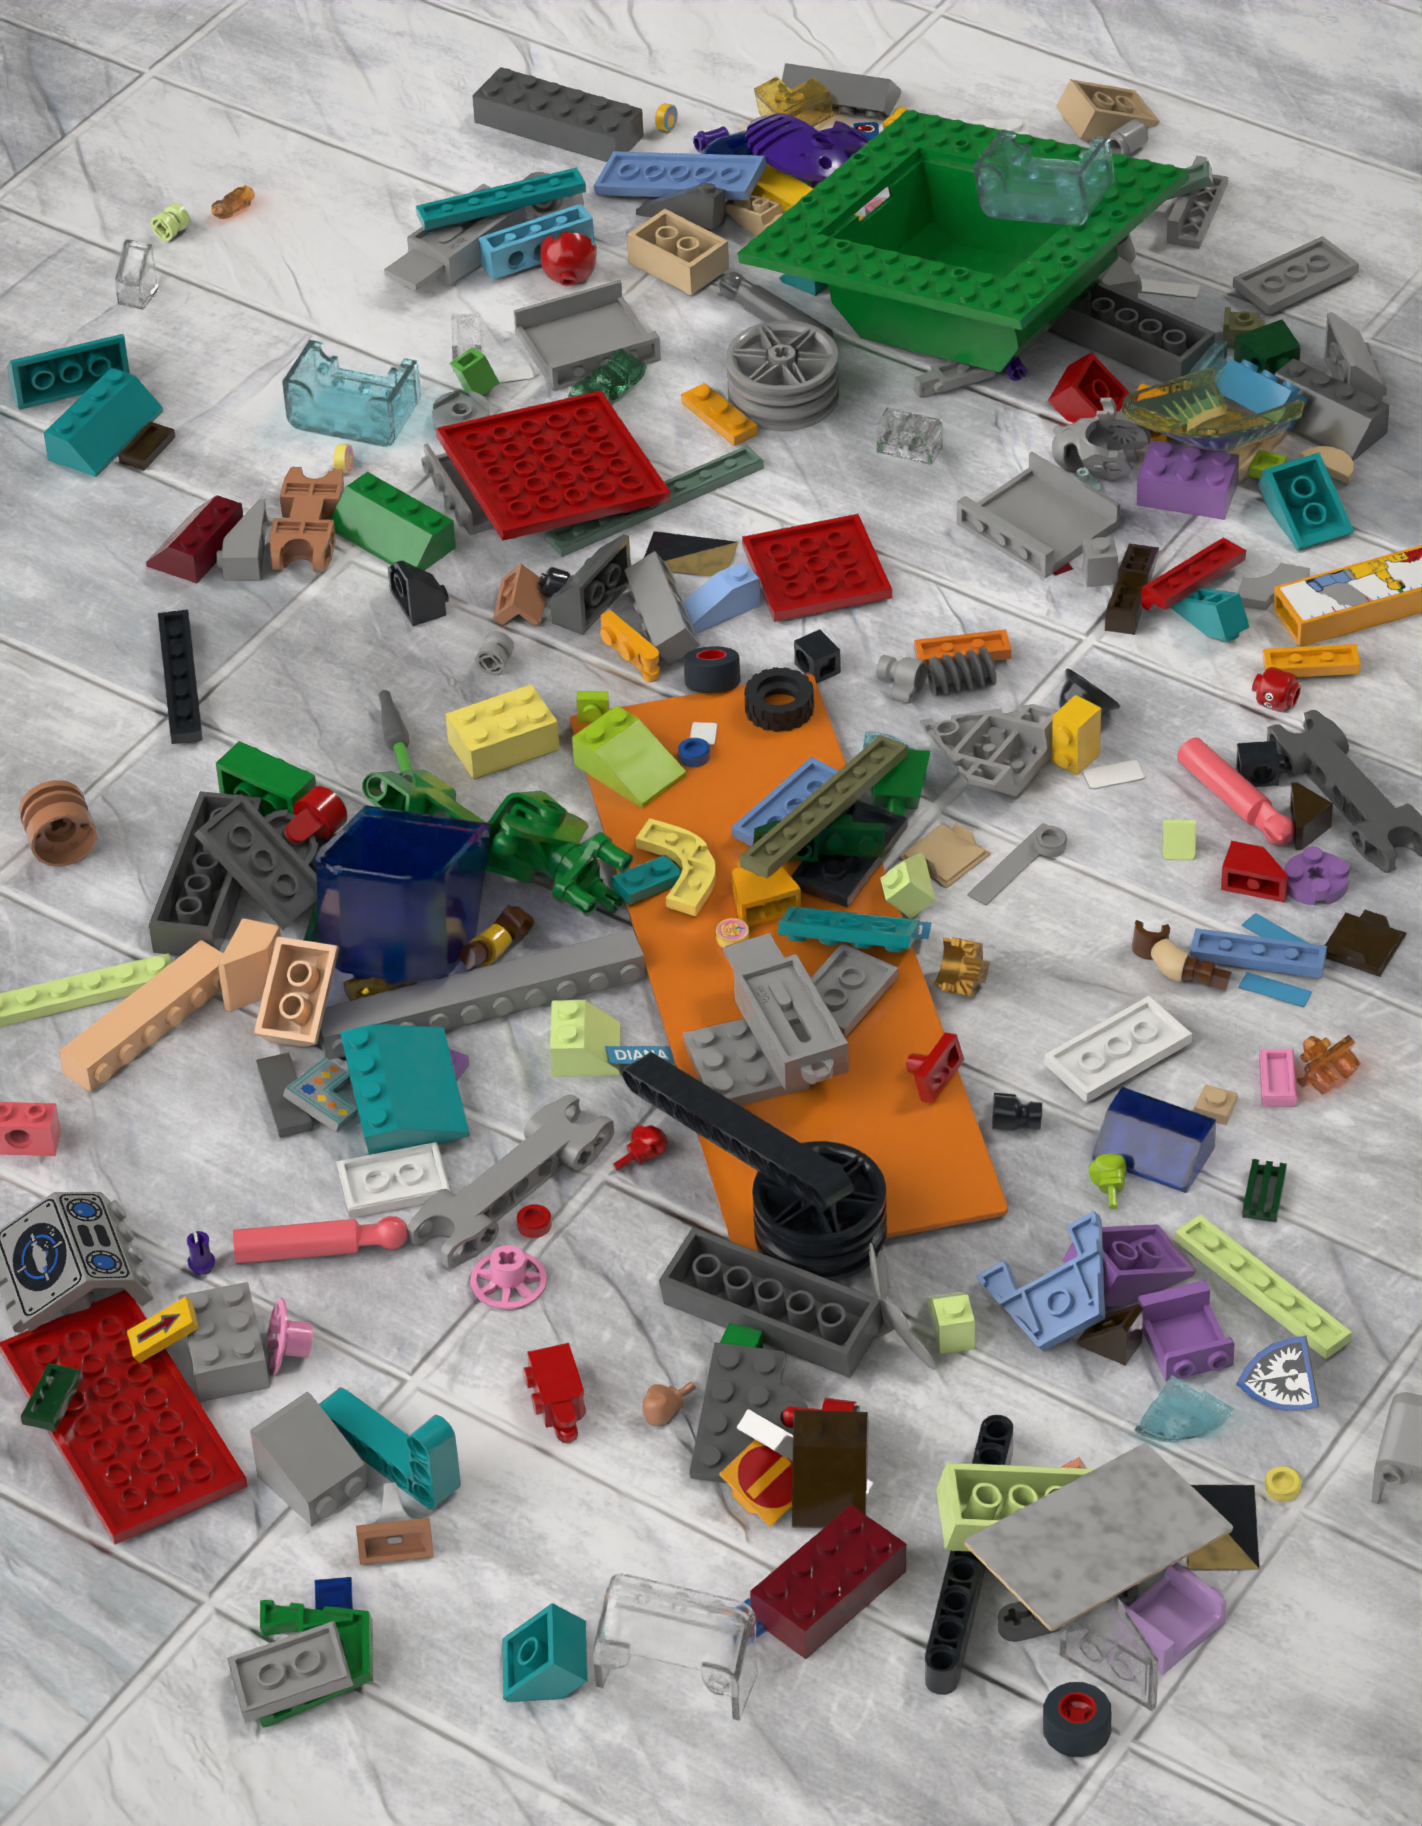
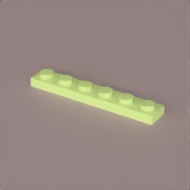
M166 953L0 993V1027L130 996L172 963L170 955Z
M1201 1214L1175 1231V1242L1295 1336H1307L1308 1346L1325 1359L1351 1342L1352 1331Z

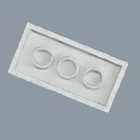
M1147 996L1044 1054V1065L1087 1103L1191 1044L1192 1033L1155 1000Z

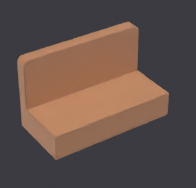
M520 564L502 578L493 619L503 626L517 614H520L534 626L539 625L542 620L546 596L541 592L542 586L538 585L540 577L523 564Z

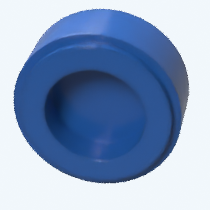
M688 738L682 741L678 746L679 761L688 767L705 765L710 759V746L708 742L701 738Z

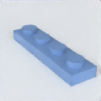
M1195 928L1190 956L1198 958V962L1206 960L1220 965L1322 978L1327 956V946Z

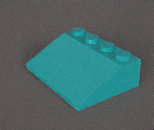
M369 1024L340 1032L369 1155L433 1142L441 1144L470 1136L444 1027Z

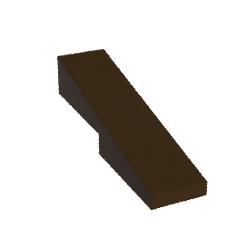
M1129 543L1118 570L1116 586L1106 608L1104 631L1135 635L1143 609L1141 605L1142 587L1151 582L1159 555V547Z

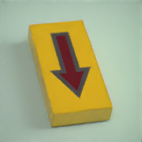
M185 1296L127 1331L133 1357L139 1363L199 1329L193 1302Z

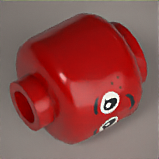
M1270 667L1263 674L1258 673L1256 675L1252 691L1256 692V701L1260 706L1284 712L1289 707L1294 708L1301 692V684H1298L1295 674L1276 667Z

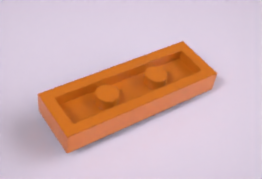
M1006 629L914 640L917 660L925 661L927 667L930 657L936 656L941 662L942 655L948 654L953 660L954 653L961 652L965 657L966 651L973 650L977 655L978 649L983 647L987 649L993 661L1011 659V646Z

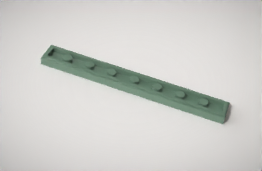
M746 445L664 481L671 491L670 502L580 522L571 526L559 527L545 533L546 542L561 557H564L764 469V460Z

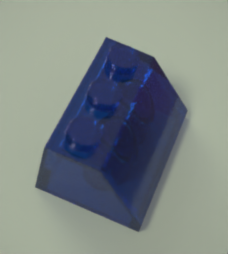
M1121 1087L1107 1109L1092 1154V1160L1095 1161L1097 1156L1114 1153L1122 1155L1126 1162V1172L1187 1193L1215 1149L1216 1119Z

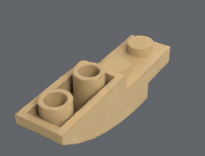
M750 195L748 200H728L725 202V211L755 237L783 214L781 203Z

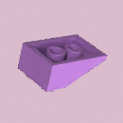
M1158 1224L1102 1227L1105 1307L1126 1306L1137 1301L1138 1296L1163 1290L1192 1277L1196 1272ZM1073 1242L1063 1258L1065 1263L1078 1256Z

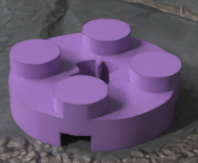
M1311 846L1305 848L1303 853L1292 857L1284 867V871L1288 874L1287 894L1300 903L1315 905L1316 901L1326 900V904L1334 903L1341 899L1348 890V863L1333 854L1323 852L1319 847ZM1312 876H1319V877H1321V878H1316V879H1314V880H1313V879H1310V877H1312Z

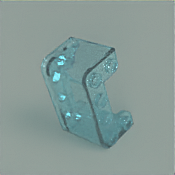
M1001 130L974 164L973 170L980 207L986 215L995 219L1082 225L1087 221L1115 182L1109 138L1095 137L1091 142L1090 149H1083L1080 153V161L1033 158L1030 145L1025 144L1021 146L1015 141V131Z
M309 340L282 381L288 422L294 428L302 431L382 447L392 445L421 400L418 361L404 358L399 369L391 367L387 374L388 377L339 368L338 356L332 355L331 358L322 351L323 342Z

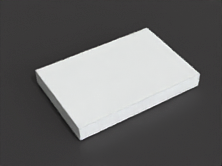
M437 1142L336 1161L349 1219L421 1205L441 1189L450 1191Z

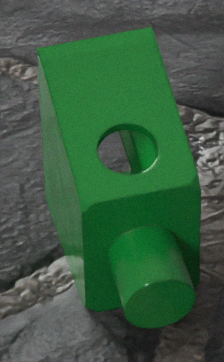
M907 749V757L870 788L873 806L887 808V811L906 817V809H918L930 751Z

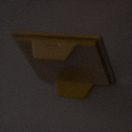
M1366 909L1360 917L1345 912L1324 945L1327 946L1326 959L1381 977L1407 933L1391 928L1387 917Z

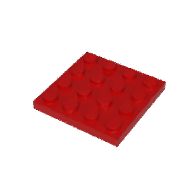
M859 514L742 536V547L754 574L759 578V587L774 622L892 598V587Z

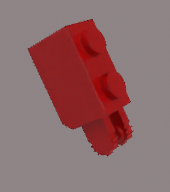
M564 1343L528 1351V1367L523 1368V1374L527 1389L534 1388L535 1393L531 1394L535 1415L542 1414L545 1427L553 1426L558 1440L562 1443L570 1444L577 1440L578 1437L576 1422L581 1420L586 1414L583 1400L585 1395L570 1344Z

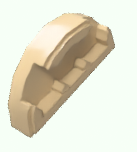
M1317 446L1308 448L1300 453V458L1320 452L1331 477L1347 485L1353 479L1354 462L1350 455L1343 450L1329 446Z

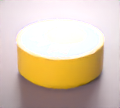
M663 103L658 107L655 115V124L658 130L671 132L675 128L678 119L676 106Z

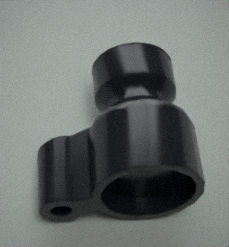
M994 1092L992 1129L1013 1131L1020 1125H1026L1028 1129L1041 1128L1042 1102L1030 1101L1028 1104H1022L1016 1094Z

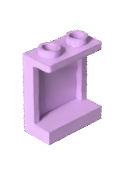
M1176 1562L1166 1568L1165 1576L1132 1604L1127 1606L1119 1600L1109 1608L1108 1632L1164 1675L1225 1624L1226 1600L1217 1589L1210 1588L1199 1580L1191 1569L1181 1566Z

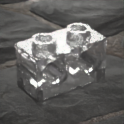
M887 407L876 424L877 453L933 465L943 448L942 420Z

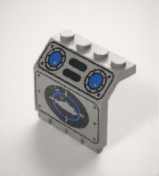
M53 1192L0 1229V1294L14 1332L20 1333L27 1328L33 1331L94 1288H124L142 1307L154 1299L149 1288L152 1280L140 1264L143 1261V1257L132 1243L135 1236L123 1220L126 1217V1213L118 1201L113 1200L111 1202L102 1192Z

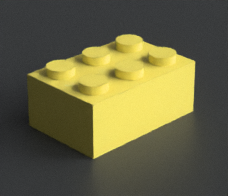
M532 684L445 714L448 742L473 780L560 749L558 721Z

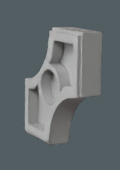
M1280 563L1268 575L1257 578L1243 577L1238 590L1243 606L1267 610L1274 601L1275 586L1309 577L1310 568Z

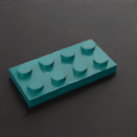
M790 906L779 921L778 935H786L787 939L791 941H806L807 938L820 939L819 942L826 945H837L841 941L850 942L856 948L867 949L871 948L872 945L885 946V950L890 952H903L905 949H910L919 934L920 920Z

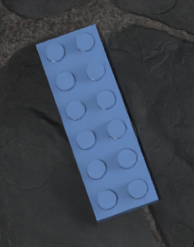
M613 151L593 187L596 195L662 197L701 183H712L716 188L726 189L725 199L748 200L767 163L765 156Z

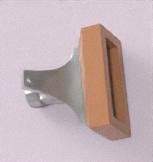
M385 1483L383 1505L379 1518L373 1524L356 1525L360 1565L434 1557L430 1518L412 1519L409 1517L400 1502L396 1483Z

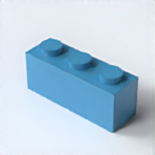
M1229 359L1213 389L1214 391L1276 424L1298 419L1308 400L1298 394L1300 388L1285 380L1282 385L1278 384L1279 377L1266 370H1263L1261 374L1257 373L1258 366L1245 359L1241 363ZM1295 423L1287 429L1291 431Z

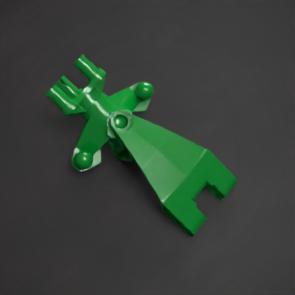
M424 769L404 770L398 774L392 771L373 772L366 775L363 779L362 791L364 796L401 833L410 836L451 860L507 876L524 883H531L539 870L554 880L552 897L561 903H568L586 917L595 911L597 903L613 914L618 910L614 905L616 904L621 907L624 901L617 892L603 884V879L600 878V864L604 860L620 873H624L632 864L633 855L628 854L613 844L612 838L603 832H599L580 843L589 827L587 822L574 814L568 813L564 807L543 791L515 792L507 795L489 821L485 822L456 802V791L454 788ZM413 778L416 781V786L412 784ZM381 781L384 782V792L381 790ZM471 829H472L473 832H474V840H473V841H472L471 838H470V831H471Z

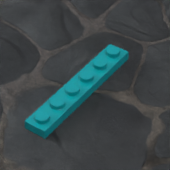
M576 167L417 205L416 214L425 231L438 229L443 226L464 223L468 220L484 216H493L509 210H518L534 204L547 203L559 198L572 197L586 192V182Z

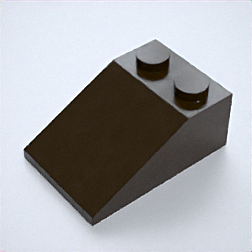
M794 1410L792 1528H824L850 1505L866 1514L869 1439L868 1412Z

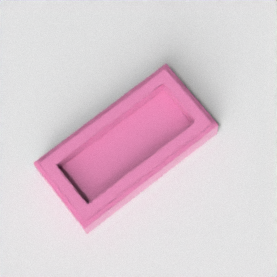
M1260 1049L1259 1064L1262 1107H1296L1294 1049Z

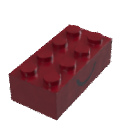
M850 1505L750 1590L751 1620L804 1659H807L906 1572V1543L859 1509Z

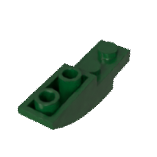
M841 814L788 861L818 862V855L883 858L885 823L852 822V814ZM781 820L754 828L753 845Z

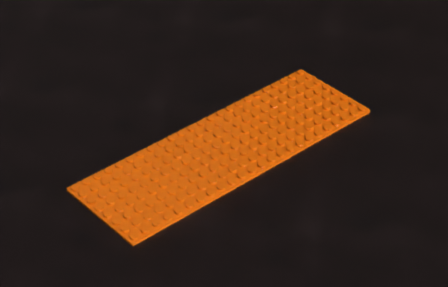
M812 674L803 675L809 677V681L813 684L814 713L810 716V720L807 723L805 722L801 727L794 728L791 731H766L761 727L753 725L752 721H749L745 713L744 690L746 685H740L724 692L696 693L621 707L642 721L686 770L687 774L686 777L644 808H640L585 772L604 834L612 838L613 844L628 854L633 855L632 864L627 870L661 857V855L636 848L635 838L649 818L681 827L696 834L708 845V850L715 859V885L696 916L666 907V897L672 888L630 905L625 901L635 936L644 954L646 972L675 1065L699 1080L683 1043V1033L744 1019L735 1002V972L724 955L723 947L716 941V927L721 921L729 918L739 919L732 892L731 871L738 867L737 864L740 856L751 847L732 837L731 827L809 758L813 757L838 771L846 765L815 677ZM775 694L766 697L764 702L783 705L794 701L795 698L790 695ZM577 715L570 717L573 735H576L591 724L578 723ZM692 723H716L715 743L709 745V761L700 767L683 765L679 761L678 746L682 741L690 738ZM671 860L682 871L679 865L675 861ZM787 861L782 867L791 876L802 861ZM882 862L848 908L801 892V907L902 918L900 910L885 900L880 879L886 874ZM780 919L748 927L749 939L770 933L783 957L797 954L810 978L842 943L898 967V978L845 1038L848 1042L849 1072L833 1076L825 1081L816 1082V1084H810V1089L740 1106L800 1143L813 1141L836 1142L851 1146L870 1157L880 1168L886 1182V1239L1005 1216L1008 1213V1205L959 1071L955 1072L934 1103L922 1102L920 1099L914 1074L908 1073L906 1069L907 1058L911 1053L929 1055L944 1034L913 945H911L910 949H905L903 952H890L885 950V946L878 945L862 949L853 947L850 942L839 941L837 945H826L820 943V939L807 938L806 941H791L787 939L786 935H778ZM697 1133L729 1240L759 1252L754 1237L752 1196L753 1183L758 1171Z

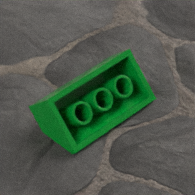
M369 472L364 473L346 486L330 519L334 520L336 534L390 565L403 560L425 571L456 548L454 522L452 519Z

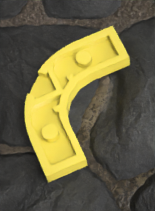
M649 818L635 838L636 848L661 856L666 855L679 865L682 872L666 897V907L696 916L714 888L716 881L715 859L710 854L708 845L696 834L681 827Z

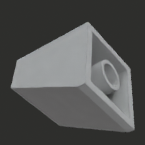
M308 1391L250 1430L257 1477L310 1526H313L323 1518L329 1517L337 1508L350 1499L358 1497L368 1488L365 1463Z

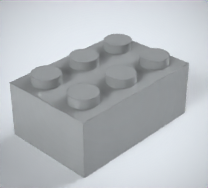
M248 1282L179 1295V1300L186 1296L193 1302L199 1329L186 1336L199 1402L270 1388L265 1355Z

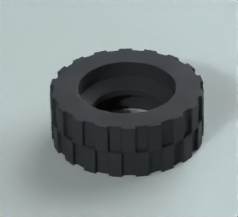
M773 667V669H765L758 674H754L752 679L746 683L744 690L745 713L749 721L753 722V725L761 727L763 730H772L774 732L791 731L794 728L801 727L805 722L807 723L810 720V716L814 713L813 684L809 681V677L801 674L798 670H791L786 667ZM775 694H785L795 698L794 701L783 705L764 702L766 697Z

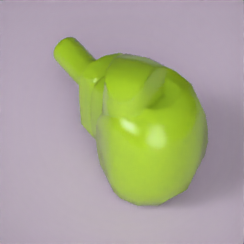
M1114 1153L1097 1156L1095 1161L1089 1164L1088 1174L1091 1181L1100 1187V1191L1108 1194L1109 1208L1117 1209V1193L1124 1190L1126 1162L1122 1155Z

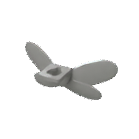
M870 1243L869 1257L875 1296L873 1297L880 1300L883 1325L874 1339L894 1329L916 1356L929 1368L935 1370L934 1359L922 1342L909 1329L908 1321L902 1311L894 1303L887 1300L889 1285L887 1259L883 1250L879 1251L876 1259L874 1247Z

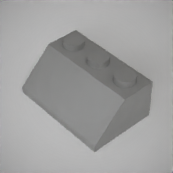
M1333 312L1327 313L1324 360L1331 377L1382 401L1383 396L1387 394L1386 382L1384 378L1379 376L1377 361L1371 358L1369 343H1365L1360 331Z

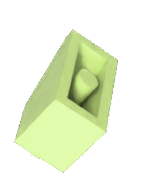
M922 853L903 860L880 878L885 900L911 919L936 901L926 859Z
M956 1292L928 1296L927 1305L939 1353L945 1354L975 1349V1320L968 1294Z

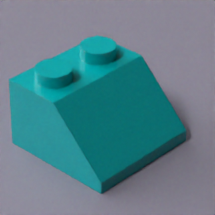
M551 1603L502 1638L504 1700L520 1702L563 1699L588 1682L586 1621L567 1610Z

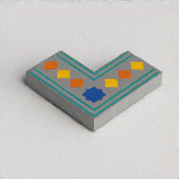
M326 1057L289 1084L283 1093V1097L334 1132L339 1131L354 1119L358 1111L356 1106L337 1094L338 1091L349 1083L350 1074Z

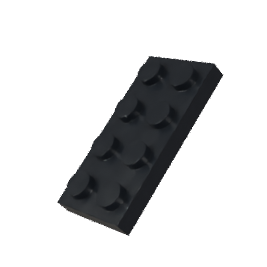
M858 800L842 814H852V822L885 823L883 858L818 855V862L802 861L791 875L792 879L800 887L801 892L847 908L908 827L907 817Z

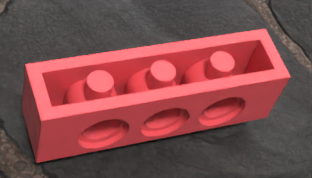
M0 1102V1155L56 1156L61 1134L56 1103Z

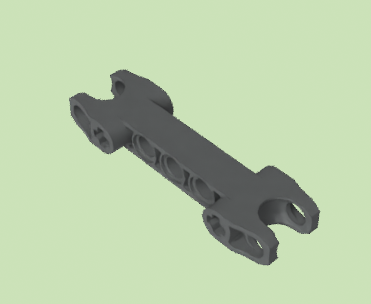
M1309 710L1304 712L1305 720L1303 727L1305 733L1289 732L1280 724L1267 727V741H1276L1278 754L1283 753L1285 772L1289 776L1304 772L1352 824L1349 830L1351 841L1365 860L1374 864L1381 871L1390 872L1396 869L1395 861L1397 855L1394 848L1406 847L1422 857L1421 814L1411 804L1407 803L1397 808L1391 804L1346 755L1349 752L1348 740L1343 731L1332 720L1317 710Z

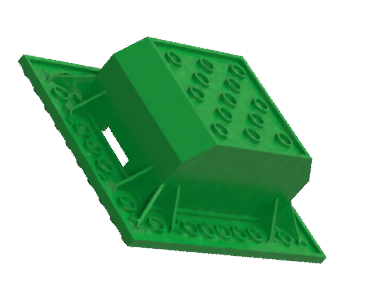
M907 110L890 125L886 126L882 132L871 139L857 153L853 154L845 163L836 168L826 179L818 183L814 189L803 196L789 210L785 211L776 221L767 226L758 236L749 241L745 247L737 252L739 263L828 284L832 304L862 339L1001 372L1103 279L1118 259L1116 245L1189 180L1188 169L1175 167L1172 164L1165 165L1151 162L1148 159L1127 157L1124 154L1108 153L1100 149L1080 147L1076 144L1056 142L1053 139H1042L1029 134H1018L1005 129L999 130L986 127L982 124L976 125L961 120H952L938 115H928L915 110ZM888 186L890 196L859 221V217L854 214Z

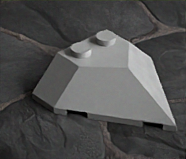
M1030 704L1022 705L1021 711L1002 713V709L952 715L951 720H943L939 723H934L932 718L920 720V724L969 784L1017 797L1050 758L1052 751V715L1058 710Z

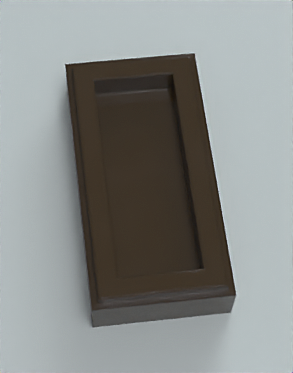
M149 422L118 454L119 463L145 471L176 437L175 429Z

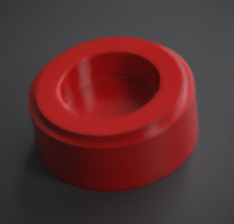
M531 1204L519 1210L517 1214V1228L523 1236L539 1238L551 1230V1213L545 1206Z

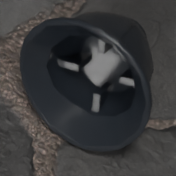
M1069 668L1065 670L1066 681L1059 695L1060 708L1075 695L1100 707L1101 715L1105 711L1121 707L1112 697Z

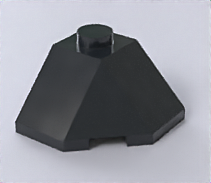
M403 560L387 567L390 592L412 626L447 616L445 603L449 602L448 593L443 584L439 585L433 574Z

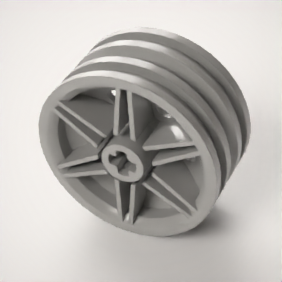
M769 321L742 331L730 343L726 354L728 402L752 420L758 428L770 431H793L807 428L827 418L836 408L839 400L838 349L831 336L822 329L799 321Z

